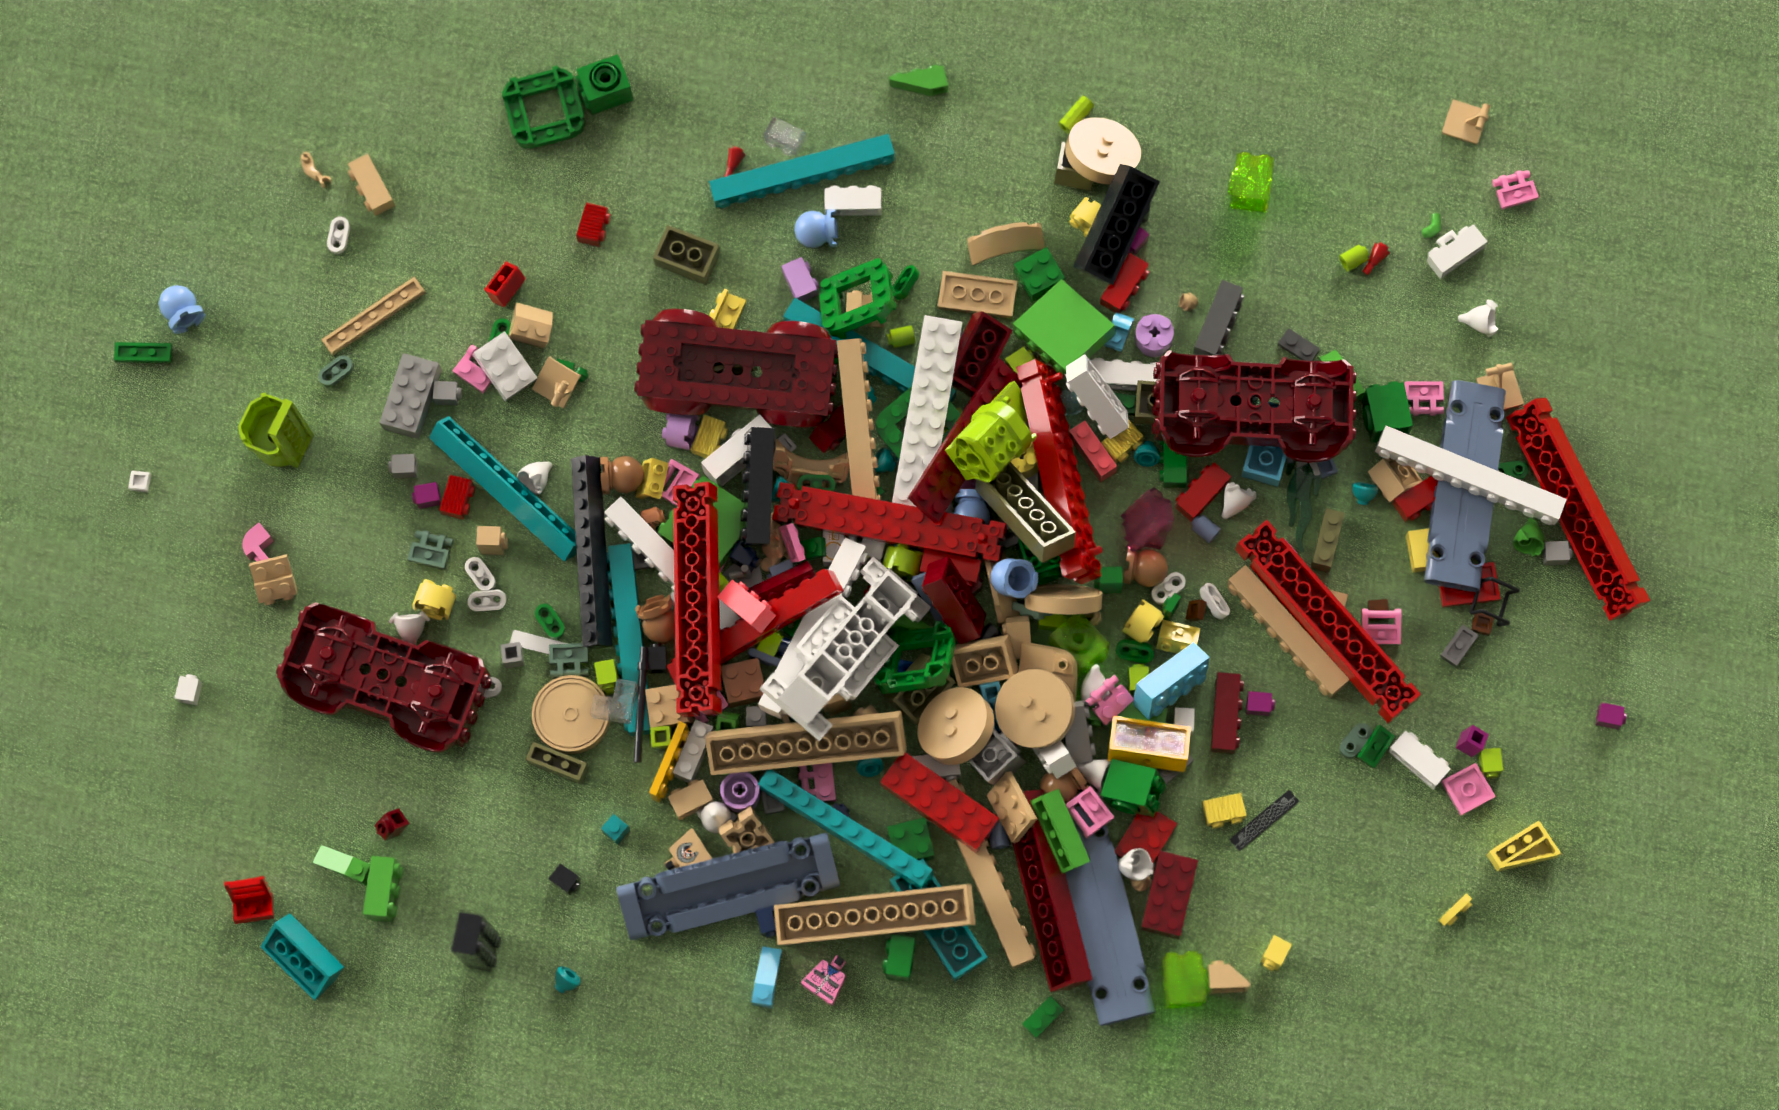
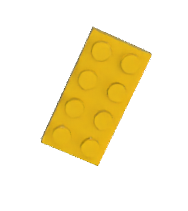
M679 721L649 791L652 800L660 803L661 798L665 799L668 792L667 784L669 780L672 781L674 778L673 771L690 733L686 723Z

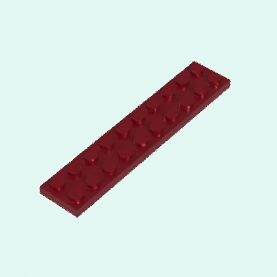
M1001 359L994 362L907 497L934 523L940 521L966 480L945 449L971 422L972 415L981 406L989 404L1010 382L1015 381L1020 389L1022 387V382L1019 381L1018 375Z

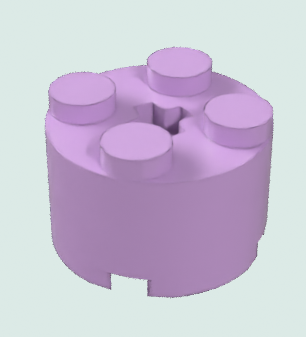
M1151 314L1141 318L1136 327L1135 344L1144 355L1159 357L1171 348L1174 329L1170 319L1158 314Z
M667 413V427H664L662 431V438L666 439V445L668 447L691 450L690 446H692L699 428L695 426V421H699L698 415Z
M749 772L730 773L723 779L720 786L722 800L733 812L740 813L749 806L755 809L760 800L761 791L758 781ZM740 788H743L744 791L742 795H738L737 793L739 792Z

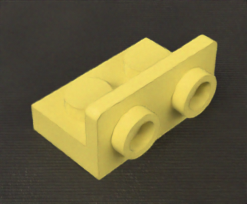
M724 289L723 293L718 294L716 299L717 306L715 310H711L709 316L716 321L719 328L735 329L745 307L746 300L732 295L727 289Z
M655 458L643 461L644 481L636 491V498L652 497L661 499L669 463Z
M1163 620L1156 648L1178 654L1193 642L1197 645L1200 628Z

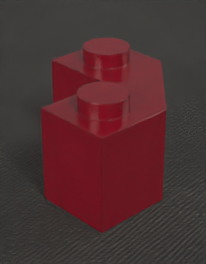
M843 405L837 407L827 421L817 425L808 437L823 453L830 450L832 452L835 451L846 438Z

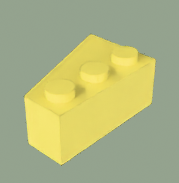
M1537 821L1489 851L1486 856L1498 872L1558 858L1561 852L1540 821Z

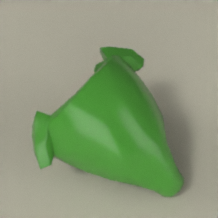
M1529 518L1516 533L1513 539V546L1517 551L1531 554L1534 557L1543 554L1545 545L1543 531L1533 518Z

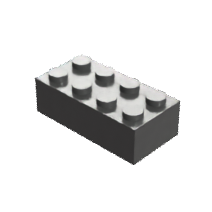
M1224 280L1221 281L1194 346L1193 355H1222L1224 345L1227 344L1231 328H1233L1236 316L1243 304L1245 296L1242 294L1243 287Z

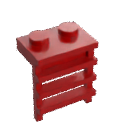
M265 876L224 882V887L233 903V920L235 924L274 919L273 893H271V889L268 887V882L265 881Z

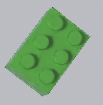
M371 856L363 915L369 920L393 922V917L396 918L398 907L395 906L396 898L400 896L398 882L399 879H402L403 867L395 858Z

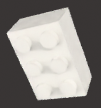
M505 331L473 352V357L504 401H507L537 380V376Z

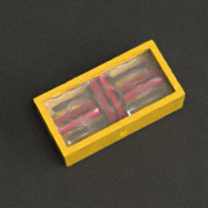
M1113 716L1107 761L1111 762L1112 759L1145 767L1185 772L1188 761L1191 727Z

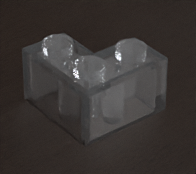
M617 679L613 697L594 694L590 712L592 718L631 724L638 691L637 683Z

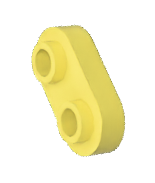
M1466 893L1439 919L1440 923L1443 926L1446 924L1451 926L1458 919L1456 914L1460 911L1464 913L1472 905L1470 903L1472 898Z

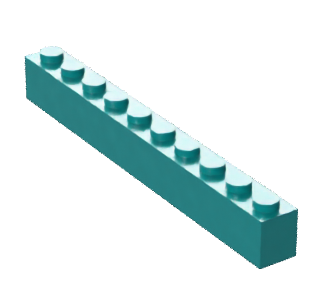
M889 134L711 180L709 185L715 207L726 208L732 203H745L751 198L756 197L759 199L770 193H782L785 189H798L804 184H816L820 180L827 178L829 180L835 179L838 175H851L857 170H870L880 164L888 165L895 161V153Z
M794 298L783 315L784 321H801L823 327L821 312L797 298ZM852 330L846 332L847 338L841 340L860 338L862 342H865L866 354H864V361L868 363L869 375H877L882 378L881 381L885 384L896 386L897 390L902 394L912 386L915 366ZM831 336L833 340H836V343L840 340L839 337ZM951 388L949 401L952 403L956 397V390Z
M448 416L436 423L429 436V439L436 446L442 449L449 458L454 460L560 559L565 562L576 555V532L451 417Z
M631 543L608 546V552L606 553L607 564H610L608 582H612V589H609L610 600H614V608H611L612 618L616 619L617 625L613 626L614 637H618L619 645H615L616 655L620 656L621 663L617 664L618 673L623 678V682H620L621 694L624 693L625 701H622L623 713L626 712L627 720H624L625 731L629 732L630 736H635L639 680L637 664L640 662V647L644 646L641 619L638 618L635 611L639 601L633 549L631 548ZM646 676V689H648L647 676ZM646 693L643 735L651 734Z
M768 769L759 781L758 785L761 791L918 889H926L933 878L934 873L931 868L775 771Z

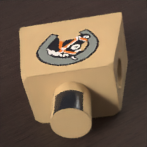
M691 828L669 848L673 858L666 861L664 865L667 870L710 860L712 857L693 828Z

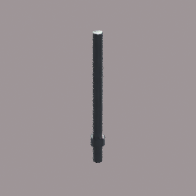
M640 647V662L637 664L639 680L634 763H641L646 676L647 671H649V662H647L648 647Z

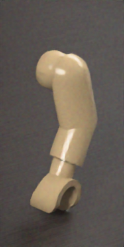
M303 152L301 154V164L305 174L315 181H320L322 188L326 187L325 181L331 184L329 176H322L315 169L310 153Z

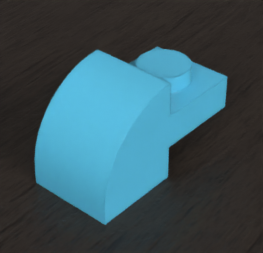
M1116 312L1112 319L1116 334L1104 346L1122 352L1134 318Z

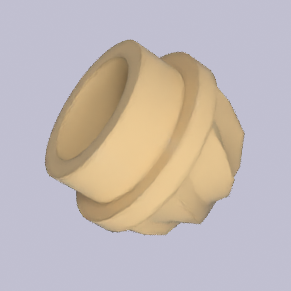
M1189 292L1181 295L1179 300L1180 308H1183L1184 311H1191L1197 307L1198 300L1195 295Z
M1100 611L1082 615L1084 623L1089 627L1099 625V622L1102 621Z
M1149 876L1145 880L1140 881L1131 879V885L1137 891L1148 889L1151 883Z

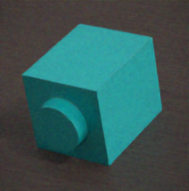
M613 814L601 827V830L618 845L630 831V828Z

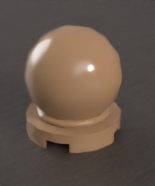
M608 456L600 457L603 495H610V490L613 489L625 494L634 492L644 481L645 473L643 467L635 458L621 456L611 462Z
M1128 546L1126 561L1130 563L1129 569L1125 568L1123 583L1130 585V582L1135 580L1144 587H1155L1161 584L1168 573L1166 558L1161 553L1152 549L1143 550L1138 553L1137 551L1135 552L1136 547Z
M661 594L646 599V604L642 607L637 605L635 611L638 618L643 619V631L650 640L656 643H668L675 638V610L671 608L673 606L671 596L668 595L667 598H664V595Z
M1077 767L1056 779L1053 773L1049 774L1047 772L1040 782V790L1043 789L1044 794L1059 789L1065 804L1076 797L1077 791L1083 792L1089 786L1086 785L1087 781Z

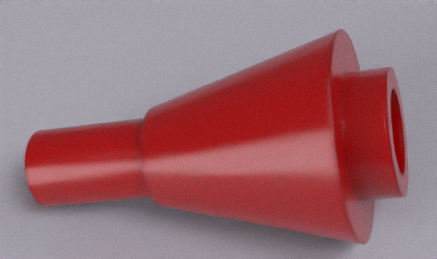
M733 146V149H728L727 170L724 177L733 175L734 170L737 169L746 156L742 148Z
M1379 242V244L1374 243L1369 262L1362 272L1369 275L1374 266H1377L1390 254L1388 251L1389 247L1382 242Z

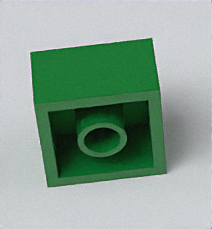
M1047 247L1014 264V273L1031 302L1040 299L1061 279L1065 282L1062 271Z
M925 817L887 826L892 845L918 861L922 858L924 861L935 859Z
M892 934L891 939H887L885 951L888 954V959H884L882 968L883 973L886 974V979L910 982L916 946L915 938Z

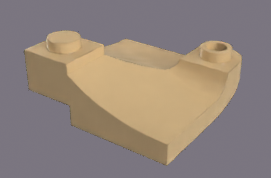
M1029 642L1022 643L1018 673L1029 669L1050 672L1067 684L1073 695L1074 702H1076L1078 668L1073 655L1066 650Z

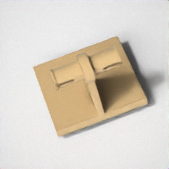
M1452 100L1441 134L1477 145L1485 121H1488L1489 118L1488 111L1490 105L1484 103L1482 108Z
M549 356L532 390L552 401L551 405L565 408L581 375Z
M1512 363L1497 364L1496 367L1485 369L1486 376L1476 378L1477 384L1506 390L1504 410L1524 405Z

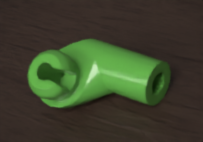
M1439 213L1431 214V224L1422 230L1424 238H1432L1440 232L1441 221Z

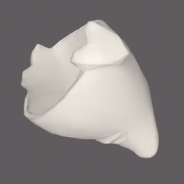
M1487 299L1486 305L1478 306L1468 313L1459 315L1458 321L1469 325L1480 333L1486 334L1489 338L1499 329L1495 327V307H1498V305L1492 300Z
M550 462L528 464L518 472L517 479L534 494H541L547 485L548 473L553 464Z
M1228 482L1224 490V508L1221 517L1228 519L1243 511L1256 499V492H1252L1250 488L1246 491L1240 488V485Z
M423 611L420 614L398 616L397 612L390 618L389 623L394 622L403 641L416 645L423 632L425 621H430V618Z
M1099 665L1091 667L1082 683L1081 699L1084 700L1085 706H1089L1086 700L1090 697V694L1094 690L1097 691L1106 680L1100 672ZM1109 691L1102 696V700L1110 694Z
M1107 759L1093 760V762L1076 764L1086 781L1098 790L1097 795H1101L1111 762L1107 761Z
M719 801L710 802L703 809L696 811L705 829L714 834L720 833L718 828L730 819L734 821L737 818V814L731 812L726 804Z
M1142 848L1130 850L1124 857L1117 859L1121 873L1132 880H1145L1154 873V864L1151 862L1148 852Z

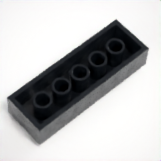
M1119 164L1073 267L1101 282L1113 285L1160 181L1132 166Z
M751 427L744 434V445H747V451L743 453V464H746V470L742 473V483H745V489L741 493V502L744 503V508L740 514V521L744 522L743 528L740 529L739 536L740 541H743V546L766 547L770 544L775 428Z
M459 911L451 952L467 968L491 972L492 967L495 968L497 956H494L496 948H499L501 943L499 933L484 916Z

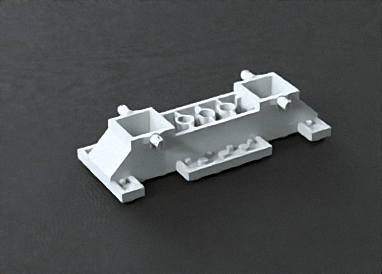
M874 557L860 571L864 575L863 579L871 587L856 607L839 595L793 649L798 653L796 657L804 663L803 669L793 681L786 685L773 673L760 688L765 695L818 741L833 726L819 713L825 704L836 694H840L846 701L849 698L853 701L899 647L897 643L885 634L888 629L904 614L912 622L914 620L919 622L931 608L917 595L918 593L890 568L887 569Z

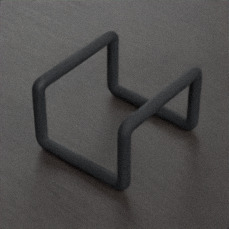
M1494 577L1481 579L1480 589L1483 582L1493 581L1511 590L1505 594L1499 616L1483 609L1474 610L1480 590L1475 592L1470 614L1483 613L1497 620L1498 627L1509 625L1510 622L1502 618L1510 594L1518 593L1520 590Z

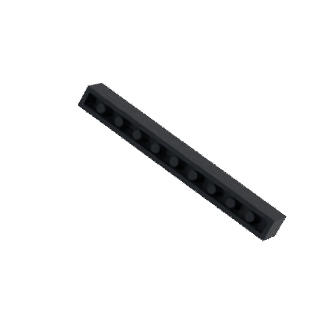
M583 455L571 458L582 645L585 648L600 649L612 646L601 465L599 457Z

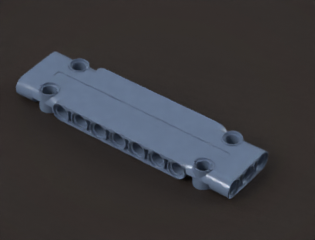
M1452 381L1449 404L1446 410L1447 418H1445L1440 448L1498 471L1503 436L1501 425L1504 418L1503 410L1506 390L1466 381ZM1452 408H1458L1460 413L1454 412ZM1490 414L1496 415L1498 420H1493ZM1438 480L1434 491V497L1436 498L1432 502L1427 539L1429 549L1426 554L1427 563L1424 582L1437 586L1477 592L1480 590L1482 568L1485 562L1484 554L1487 551L1494 503L1482 495H1473L1467 489L1462 487L1456 488L1450 482ZM1432 552H1438L1441 557L1436 558L1435 556H1433ZM1471 558L1476 559L1479 565H1474L1471 562Z
M1080 806L1075 807L1089 828L1093 826V822ZM1072 818L1090 862L1067 871L1065 874L1093 980L1087 982V985L1090 987L1099 1025L1105 1026L1155 1013L1145 974L1146 968L1114 847L1108 835V828L1106 825L1101 828L1104 831L1103 837H1096L1093 834L1086 839L1083 836V831ZM1137 980L1142 981L1145 985L1144 989L1137 990L1134 987V982ZM1103 990L1106 993V998L1098 999L1095 996L1096 991Z
M826 832L807 838L797 837L792 842L779 841L658 873L653 878L644 877L640 881L618 886L616 889L630 941L649 935L660 936L669 930L670 932H679L756 912L757 910L774 905L787 904L801 899L803 895L814 896L819 891L839 887L840 882ZM798 845L805 846L802 852L795 850ZM807 882L815 883L812 888L805 887ZM645 885H651L652 889L650 891H644L642 890V887ZM657 921L662 923V926L659 928L652 926Z

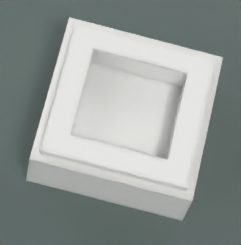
M131 471L128 489L130 491L148 492L151 473Z

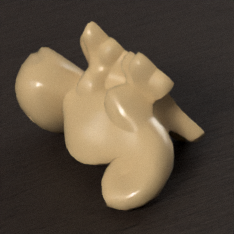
M771 513L770 544L766 547L762 546V550L767 557L761 561L760 567L765 572H769V567L779 564L783 556L787 560L790 559L779 530L781 525L772 520L773 513Z

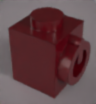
M400 808L385 813L374 826L377 830V835H380L384 841L399 836L410 823Z

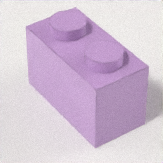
M800 257L781 266L783 275L794 298L804 302L818 295L817 289L819 285L816 278L812 279L810 275L812 270L808 261L804 262L803 258Z

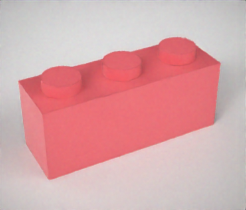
M1086 421L1069 430L1073 444L1100 483L1116 473L1117 465Z
M731 580L717 597L752 627L762 633L776 616L770 611L772 606L765 600L760 602V597L755 592H747L749 588L741 581L737 584L734 580Z

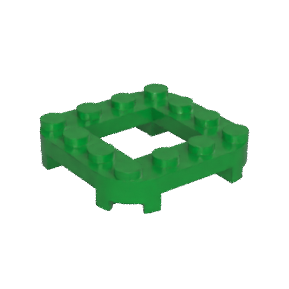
M552 66V69L521 78L514 76L510 78V81L502 90V98L514 140L521 148L532 149L574 138L584 131L585 117L573 74L568 70L559 68V66ZM558 89L566 119L530 128L522 98Z
M880 258L821 281L819 291L821 319L823 327L830 336L839 337L840 340L847 338L846 332L876 320L880 324L887 322L886 317L892 310H896L897 304L893 300L891 284L893 274ZM871 281L873 302L841 314L840 299L843 298L842 292Z
M912 386L883 409L876 420L877 435L898 459L900 458L904 434L898 429L896 424L907 416ZM950 401L945 420V427L948 431L943 434L942 443L961 415Z
M935 621L934 627L902 632L900 627L893 628V633L889 634L888 637L897 643L899 647L873 677L881 693L888 694L943 686L950 673L956 638L951 628L944 625L942 621ZM934 646L931 662L926 663L925 669L897 673L902 651Z

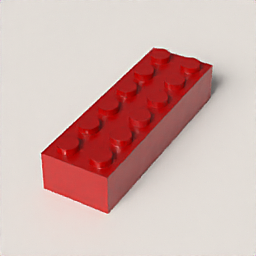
M906 752L904 755L898 756L880 781L882 788L975 853L979 851L999 823V817Z

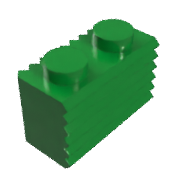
M1101 567L1102 577L1094 579V588L1101 590L1102 594L1121 593L1123 587L1122 567Z

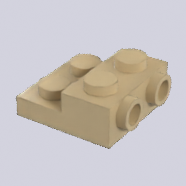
M287 554L249 564L259 603L264 602L265 605L275 603L276 599L290 600L297 594V586Z

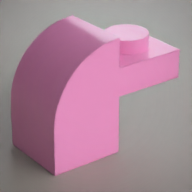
M257 523L244 536L242 544L244 553L250 560L254 558L256 562L269 559L263 550L273 543L274 540L263 526Z

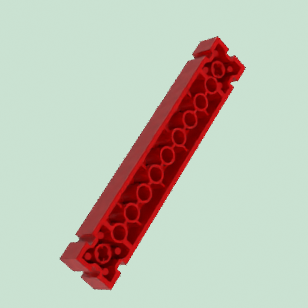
M1034 359L1016 367L1019 381L1022 382L1021 392L1031 435L1033 433L1037 434L1033 446L1043 491L1047 502L1076 532L1074 548L1059 555L1061 558V562H1059L1063 577L1070 580L1074 579L1079 584H1085L1102 577L1100 572L1101 564L1098 559H1095V556L1103 553V549L1101 546H1096L1093 541V529L1088 519L1089 511L1085 506V494L1080 484L1081 476L1077 471V459L1072 449L1073 441L1069 435V424L1065 418L1066 410L1061 400L1062 392L1060 387L1056 385L1057 381L1063 379V374L1061 372L1057 373L1054 368Z
M1547 398L1533 399L1523 406L1524 409L1516 410L1508 415L1506 419L1512 431H1518L1519 436L1516 439L1541 488L1567 499L1558 521L1598 600H1604L1606 605L1603 606V609L1609 621L1621 619L1633 612L1632 609L1640 608L1651 600L1644 587L1639 588L1637 582L1640 579L1557 417H1551L1550 412L1553 409Z
M710 482L694 483V488L687 484L673 486V501L678 504V508H673L676 690L681 692V697L676 698V713L685 718L700 716V712L705 715L722 714L721 698L717 697V691H721L720 602L717 597L719 595L718 509L713 507V503L718 502L717 487Z
M783 482L779 483L777 498L781 502L780 505L775 504L772 520L776 523L789 524L791 521H795L794 524L798 527L896 545L902 544L917 549H928L978 559V556L982 555L985 561L993 563L1001 561L1003 548L999 546L1000 540L1005 541L1008 528L1006 523L990 520V524L987 525L981 518L948 512L943 514L939 522L934 523L915 506L805 486L798 490L796 485Z
M1268 520L1264 521L1255 529L1253 535L1249 533L1237 543L1236 552L1244 561L1248 558L1252 562L1250 565L1251 569L1343 671L1372 706L1377 704L1380 707L1378 713L1389 724L1401 714L1403 709L1406 710L1421 696V693L1412 683L1407 685L1403 681L1406 676L1286 540L1283 537L1278 539L1275 536L1277 530Z

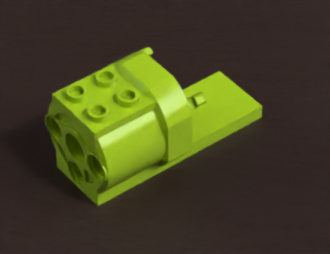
M1015 381L1010 382L989 404L981 406L972 415L971 422L945 449L966 481L976 479L986 483L991 482L1014 458L1020 457L1030 447L1031 442L1036 440L1037 434L1033 433L1031 435L1030 430L1025 424L1028 419L1022 392Z
M266 392L261 393V397L249 403L238 425L240 438L247 449L254 452L262 462L274 467L291 465L298 468L314 436L292 401L267 395Z

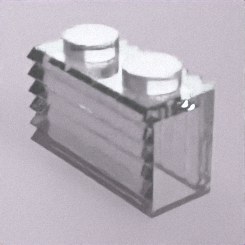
M773 117L763 137L768 146L781 148L782 152L786 155L797 156L807 139V132Z

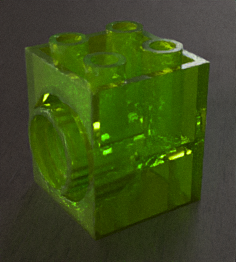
M1249 152L1237 153L1234 169H1231L1229 177L1228 195H1231L1229 208L1267 213L1275 157H1270L1267 154L1252 155Z
M1073 614L1051 633L1049 637V645L1051 647L1066 650L1073 655L1077 662L1079 677L1082 675L1086 676L1091 667L1097 662L1101 664L1108 658L1110 643L1083 614ZM1075 641H1080V642H1082V643H1081V644H1076V643H1074V642H1075Z
M1186 951L1185 955H1178L1177 952L1165 953L1166 956H1162L1160 961L1164 1009L1204 1006L1207 1001L1206 996L1209 995L1207 969L1203 967L1202 953L1197 954V951Z

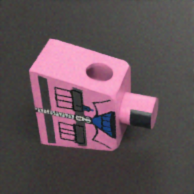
M837 955L831 964L822 960L802 980L801 985L833 1006L846 980V975L840 971L846 961Z

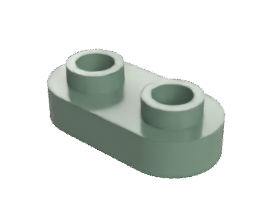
M347 356L337 357L320 370L318 375L319 381L325 387L334 386L352 372L353 362ZM342 365H347L346 369H341ZM328 376H332L331 380H326Z
M1360 723L1351 730L1340 744L1339 750L1342 756L1353 758L1361 751L1372 734L1370 726ZM1364 730L1366 735L1361 736L1359 731ZM1351 744L1353 750H1348L1346 746Z

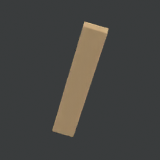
M413 277L321 340L331 355L334 356L426 292L417 279Z

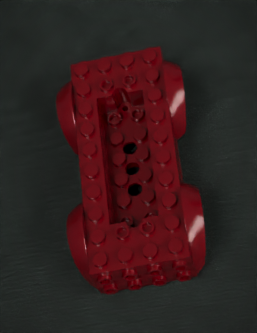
M687 309L662 310L652 320H645V324L641 325L643 343L639 344L638 354L641 356V362H637L636 373L639 375V381H635L634 392L650 410L679 415L705 414L711 406L755 410L767 423L792 427H816L828 419L829 414H833L834 403L830 402L831 396H835L836 385L832 381L833 377H837L838 366L834 363L835 358H838V348L836 340H833L828 331L823 327L801 321H781L772 324L767 332L719 328L716 321L709 315ZM718 362L724 365V371L719 374L713 370L714 364ZM735 365L743 367L741 375L733 374L732 369ZM756 366L762 369V375L757 378L751 375L752 368Z
M1167 351L1164 356H1161L1159 362H1156V367L1153 369V379H1156L1155 386H1153V397H1156L1152 408V416H1156L1152 424V434H1155V441H1164L1170 450L1183 456H1209L1220 452L1227 444L1280 447L1287 457L1299 462L1315 463L1327 461L1339 455L1343 450H1346L1352 444L1353 439L1356 438V428H1353V421L1356 420V409H1353V402H1356V391H1353V384L1356 383L1357 375L1356 372H1353V366L1346 360L1305 361L1283 357L1279 364L1234 362L1229 354L1189 355ZM1232 396L1240 397L1241 404L1239 406L1231 404L1230 398ZM1258 397L1260 404L1257 406L1252 405L1250 398ZM1270 398H1277L1280 404L1277 408L1270 407L1268 403Z
M315 602L305 606L304 610L300 611L297 628L292 630L290 636L292 640L290 645L286 646L283 653L284 660L282 664L278 665L276 670L280 685L290 699L306 709L321 714L334 715L347 707L390 722L391 728L401 739L415 747L430 752H444L454 745L463 748L464 744L469 742L471 737L469 731L478 719L476 713L478 708L483 706L485 690H489L492 683L491 675L485 668L481 658L428 640L423 641L417 646L376 631L374 621L328 605ZM363 664H368L371 667V671L363 675L360 672V667ZM382 670L388 671V676L384 680L378 679V673ZM403 676L407 679V684L404 687L396 685L398 677Z

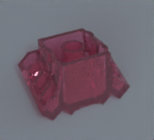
M1155 487L1142 494L1121 515L1125 520L1122 523L1126 533L1124 539L1129 542L1126 547L1134 553L1144 547L1161 550L1165 543L1166 537L1172 528L1174 516L1171 501L1163 498L1162 493Z

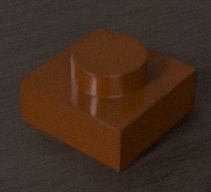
M1201 599L1189 601L1185 619L1189 621L1203 620L1207 602Z
M1388 599L1368 600L1367 602L1368 611H1389ZM1369 618V619H1370V621H1376V620H1387V619H1389V618Z
M1483 613L1474 614L1471 630L1489 636L1494 618Z

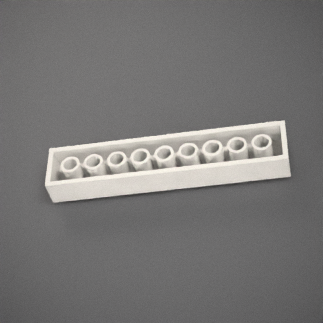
M924 316L892 498L893 503L915 506L907 497L941 446L962 328L961 321Z

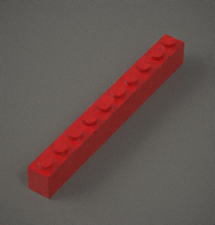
M822 569L815 574L814 578L805 579L800 582L799 587L785 591L783 593L784 596L779 599L774 598L767 603L772 606L770 611L776 616L762 633L757 631L743 618L735 621L734 626L721 629V665L843 593L844 590L834 571ZM675 657L671 660L672 663L666 667L676 684Z

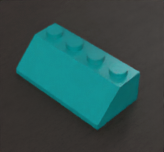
M290 913L274 923L260 946L314 1001L329 988L344 969V966Z

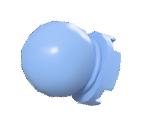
M835 209L827 210L825 215L818 211H808L799 216L795 222L794 232L800 244L805 247L816 248L827 242L829 247H837V242H834V238H838L837 219H834L832 216L836 214Z
M174 285L162 292L158 303L161 314L169 320L168 325L175 334L187 332V327L194 323L198 326L204 320L205 314L202 307L196 305L195 296L187 287Z
M960 489L954 498L955 502L959 504L955 507L953 514L981 518L985 521V524L989 525L991 516L987 506L990 505L975 489Z
M1006 558L993 566L990 573L991 584L998 593L1004 596L1025 598L1031 591L1036 589L1038 573L1035 572L1033 564L1027 560Z

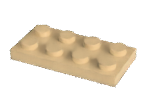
M943 271L938 309L966 313L983 311L989 316L1012 319L1017 281Z

